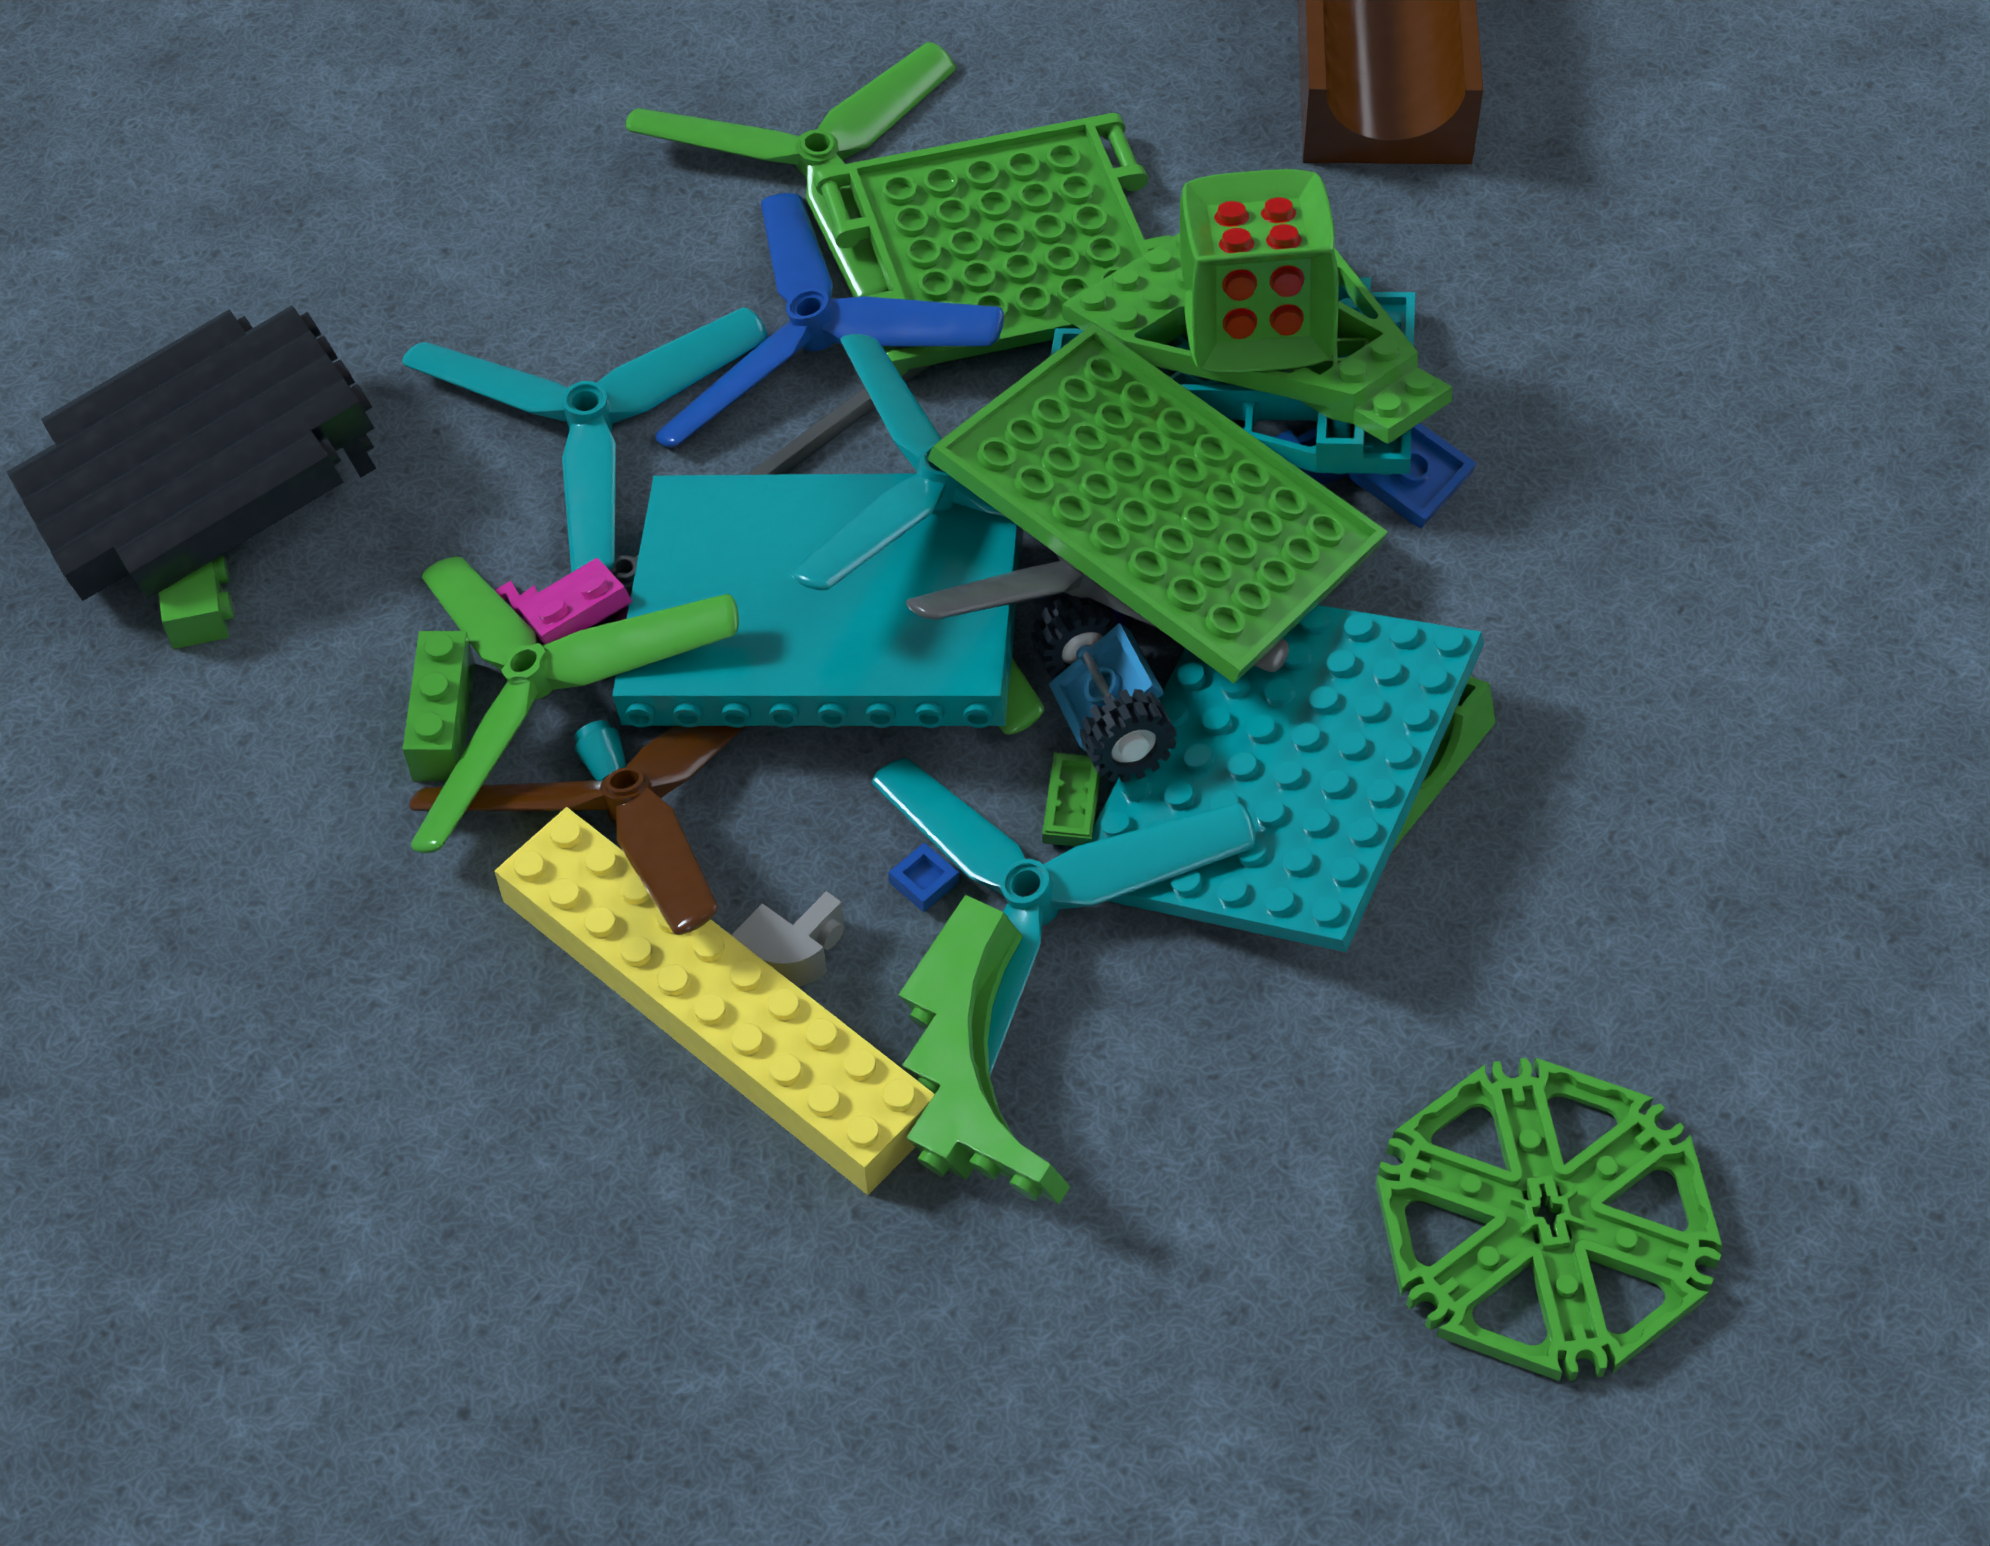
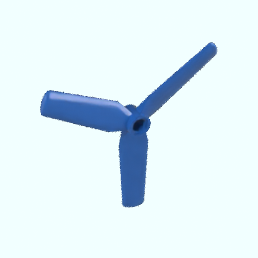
M780 193L768 196L761 201V208L777 292L786 302V312L790 321L759 344L658 430L655 434V439L662 446L666 447L680 445L790 359L801 348L809 351L823 350L834 343L841 344L840 339L849 334L871 336L878 340L881 346H992L999 339L1003 329V309L996 306L868 296L831 299L833 283L803 198L793 193Z

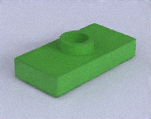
M1054 752L1042 831V843L1079 846L1085 844V842H1092L1101 776L1097 773L1089 756Z

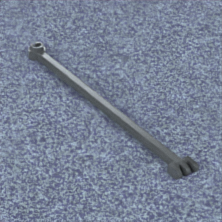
M931 365L908 369L902 375V378L907 384ZM865 387L747 475L786 474L875 408ZM639 555L635 558L631 556L617 557L614 566L609 570L625 587L629 596L632 593ZM624 571H631L627 574H621Z

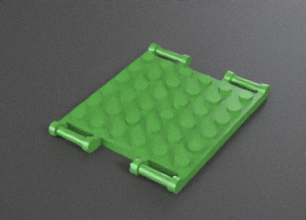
M1109 113L827 167L816 172L813 181L817 192L823 195L834 224L832 233L837 246L840 248H850L862 239L869 238L889 291L872 294L868 297L996 306L1003 309V329L999 339L992 346H910L898 349L897 346H882L901 376L908 369L1053 340L1055 328H1078L1063 319L1062 303L1173 237L1166 235L1145 240L1122 188L1131 192L1138 191L1147 185L1149 179L1144 167L1139 165L1124 134L1126 126L1119 114ZM1101 136L1109 140L1120 167H1112L1100 139ZM850 185L862 218L850 220L839 191L840 187Z

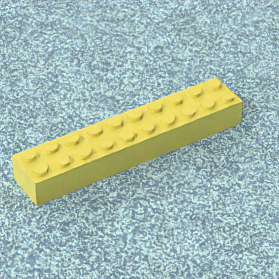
M568 807L564 808L494 871L504 903L867 1195L915 1148L906 1137L935 1095L933 1092L711 919L690 933L683 935L674 934L624 852Z

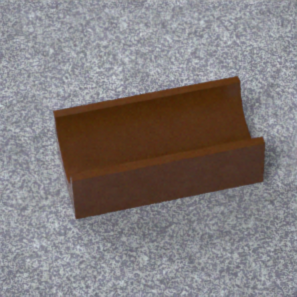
M1297 0L1303 163H1473L1483 96L1476 0Z

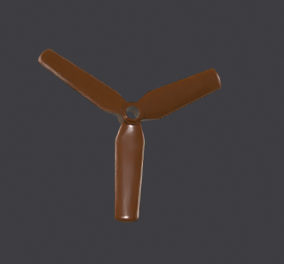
M671 726L644 746L626 767L613 771L603 781L482 785L466 811H562L566 807L571 811L607 810L609 819L613 823L617 822V842L672 932L676 935L690 933L707 923L716 914L718 905L673 808L661 798L689 780L746 726L738 728L731 726ZM425 787L418 790L410 800V809L413 811H429L443 787Z

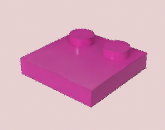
M597 557L521 602L517 607L525 621L546 645L577 631L592 627L632 603V600L625 587Z

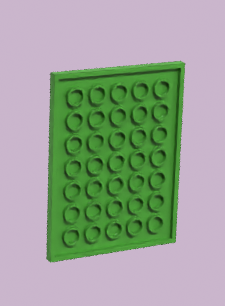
M1094 323L933 445L928 458L934 465L1234 684L1382 545L1388 533L1387 530Z

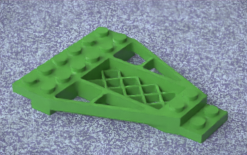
M1180 233L1062 303V316L1064 320L1083 331L1094 323L1153 366L1296 399L1330 419L1354 424L1387 444L1452 402V386L1418 368V351L1335 247L1338 286H1342L1363 314L1338 301V338L1333 356L1330 360L1312 366L1247 373H1215L1198 369L1193 361L1190 350L1166 345L1182 334L1188 336L1184 310L1186 290L1181 270ZM1338 356H1348L1347 358H1338Z

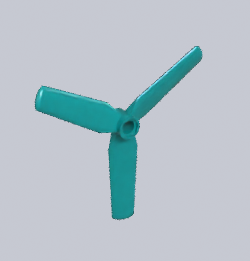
M742 307L616 367L597 383L593 381H580L569 387L546 378L429 342H420L408 349L402 358V364L408 368L527 413L567 422L569 434L562 456L571 573L597 557L611 570L615 564L616 442L611 434L613 423L647 412L758 346L768 338V333L757 314L749 308Z
M862 334L845 335L840 339L841 344L893 442L917 472L915 475L884 491L792 570L790 575L797 583L815 590L824 591L836 585L932 514L933 511L949 510L956 506V504L988 514L1004 516L928 460L932 446L942 438L879 341L871 336Z
M908 758L896 759L886 764L877 771L871 781L895 807L970 879L1004 895L1008 904L1003 912L1023 936L1004 971L992 1007L988 1036L990 1076L1040 948L1042 926L1051 922L1060 909L1095 906L1248 851L1255 844V829L1251 816L1242 804L1235 803L1079 845L1042 864L1037 860L1025 859L1016 842ZM1037 890L1034 894L1025 896L1028 892Z

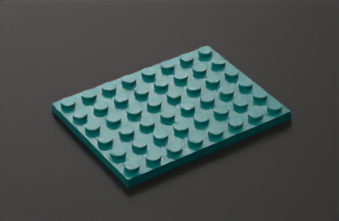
M1317 605L1282 638L1289 645V654L1283 666L1275 672H1268L1253 666L1234 684L1186 648L1184 649L1163 690L1164 694L1159 698L1176 730L1177 736L1174 738L1177 743L1175 749H1168L1171 756L1167 762L1161 759L1157 761L1160 765L1158 770L1153 772L1150 767L1145 769L1146 777L1137 779L1135 774H1131L1130 782H1121L1120 778H1118L1094 825L1092 842L1240 803L1247 809L1254 824V847L1248 851L1109 900V902L1347 953L1484 647L1482 631Z

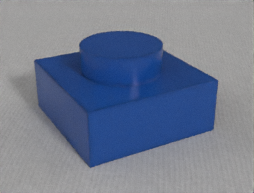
M925 842L888 872L889 883L922 912L928 910L959 883V871Z

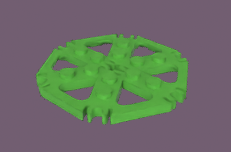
M1536 1057L1533 1069L1537 1077L1531 1076L1532 1066L1528 1059L1520 1058L1518 1065L1519 1077H1507L1502 1071L1500 1061H1496L1493 1063L1490 1082L1485 1073L1484 1064L1393 1132V1137L1389 1139L1386 1153L1399 1158L1402 1164L1395 1166L1382 1161L1380 1163L1375 1185L1400 1297L1407 1290L1411 1289L1406 1303L1409 1309L1416 1307L1418 1303L1423 1301L1431 1302L1435 1306L1436 1310L1427 1316L1425 1326L1429 1330L1438 1328L1436 1337L1560 1381L1562 1376L1558 1359L1564 1360L1563 1371L1569 1381L1576 1380L1578 1374L1576 1360L1580 1358L1590 1360L1594 1365L1596 1376L1603 1377L1607 1368L1608 1355L1612 1364L1613 1374L1703 1303L1713 1283L1714 1278L1699 1273L1695 1267L1697 1265H1705L1716 1269L1723 1246L1691 1135L1685 1141L1677 1144L1684 1130V1126L1681 1123L1675 1125L1670 1130L1658 1128L1655 1123L1662 1118L1665 1107L1662 1104L1651 1107L1653 1097ZM1553 1097H1565L1606 1111L1616 1119L1617 1125L1564 1165L1548 1100ZM1473 1107L1484 1108L1493 1116L1506 1170L1433 1145L1431 1139L1437 1132L1468 1109ZM1648 1109L1646 1115H1643L1641 1113L1642 1111ZM1663 1170L1670 1173L1676 1180L1688 1227L1682 1232L1608 1205L1650 1172ZM1542 1196L1544 1204L1548 1205L1551 1213H1560L1556 1216L1552 1233L1550 1225L1546 1224L1544 1217H1535L1538 1214ZM1422 1201L1477 1220L1486 1225L1432 1266H1425L1414 1255L1405 1209L1413 1202ZM1534 1233H1536L1538 1244H1535ZM1589 1260L1658 1285L1664 1293L1663 1304L1626 1333L1616 1334L1608 1331ZM1529 1265L1547 1331L1546 1339L1538 1345H1528L1483 1329L1475 1323L1472 1315L1476 1306ZM1445 1318L1450 1319V1321L1447 1324L1439 1327L1443 1324Z

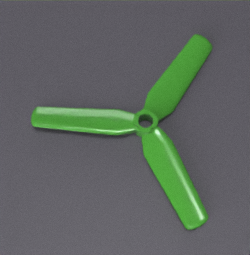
M926 42L831 109L816 130H809L800 136L778 130L643 108H635L627 116L625 127L632 133L764 161L796 165V168L807 179L806 200L852 296H869L889 291L869 238L862 239L850 248H840L837 246L832 233L834 228L832 218L823 195L819 194L816 190L813 177L821 169L845 164L842 160L868 148L955 71L956 66L951 56L943 48L933 42ZM850 185L840 187L839 191L850 220L862 218Z
M449 557L429 566L423 572L422 579L461 631H467L469 643L480 658L502 670L508 682L486 712L411 841L412 850L419 853H433L444 846L525 720L535 700L547 696L555 689L585 686L734 636L739 626V611L734 597L731 594H723L580 630L542 646L538 643L536 632L462 557Z

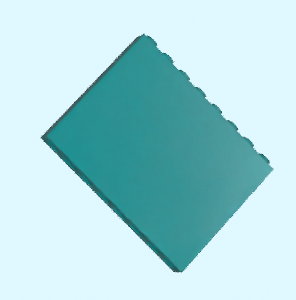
M916 473L653 476L631 593L632 603L629 604L627 619L723 594H731L738 607L739 626L737 633L732 637L616 675L612 697L621 725H633L636 727H648L650 725L683 727L731 726L737 728L744 726H778L784 728L792 726H826L831 728L841 726H874L879 728L889 726H923L927 728L938 726H971L975 728L1005 726L1017 603L939 620H930L913 613L905 602L917 596L1020 570L1024 530L1006 516L988 514L956 504V506L949 510L933 511L932 514L830 589L824 591L815 590L797 583L790 575L792 570L884 491Z

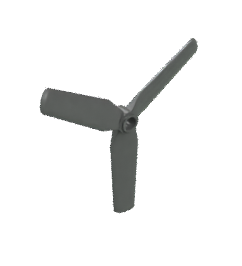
M1058 554L1057 556L1060 561L1008 572L910 598L905 602L907 607L916 615L925 619L939 620L1066 592L1071 596H1078V598L1089 597L1119 613L1156 627ZM1281 639L1254 666L1268 672H1275L1280 669L1289 654V645L1286 640Z

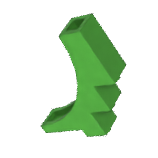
M965 895L898 994L912 1010L909 1018L925 1030L902 1066L913 1078L935 1094L906 1138L921 1153L917 1160L924 1167L941 1177H944L947 1171H950L967 1180L974 1169L992 1180H996L998 1175L1001 1174L1011 1180L1009 1184L1013 1189L1028 1199L1037 1201L1041 1195L1060 1204L1070 1185L1050 1163L1021 1145L1015 1139L999 1110L990 1079L988 1036L992 1007L1004 971L1023 936L1004 912Z

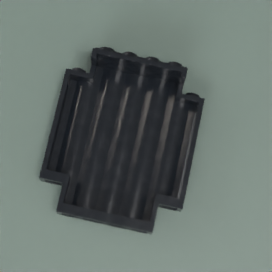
M291 305L252 328L245 316L236 319L229 309L41 418L55 444L7 471V474L35 522L39 533L50 549L58 567L82 601L128 574L132 576L146 598L149 599L344 483L334 465L341 462L336 453L341 448L345 451L360 478L376 469L367 453L374 448L366 434L373 430L374 426L365 413L372 408V405L358 384L351 388L349 387L355 383L354 379L341 359L334 362L338 359L336 353L324 335L321 336V332L308 312L299 315Z

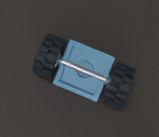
M1068 595L1069 602L1063 604L1060 598L1053 602L1056 607L1055 610L1050 611L1048 608H1045L1041 612L1044 621L1036 619L1033 625L1036 632H1031L1033 646L1044 668L1052 678L1056 676L1049 683V686L1079 746L1087 752L1100 776L1105 774L1107 780L1115 781L1117 776H1119L1121 782H1130L1131 774H1135L1137 779L1146 777L1145 769L1150 767L1155 772L1160 768L1157 762L1159 759L1167 762L1171 756L1168 749H1175L1177 743L1174 738L1177 736L1176 730L1158 699L1164 692L1132 632L1121 623H1118L1111 608L1089 597L1082 598L1080 601L1078 596Z

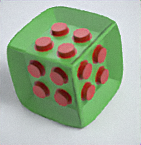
M1297 169L1233 172L1205 176L1184 184L1180 199V256L1182 277L1186 290L1184 310L1190 351L1198 369L1215 373L1273 371L1312 366L1332 358L1337 340L1339 291L1338 268L1334 251L1335 229L1326 187L1322 178L1317 173Z

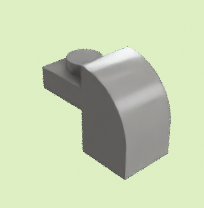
M826 891L793 925L762 903L732 936L797 987L804 986L817 980L827 972L824 949L829 950L835 946L844 931L842 902Z

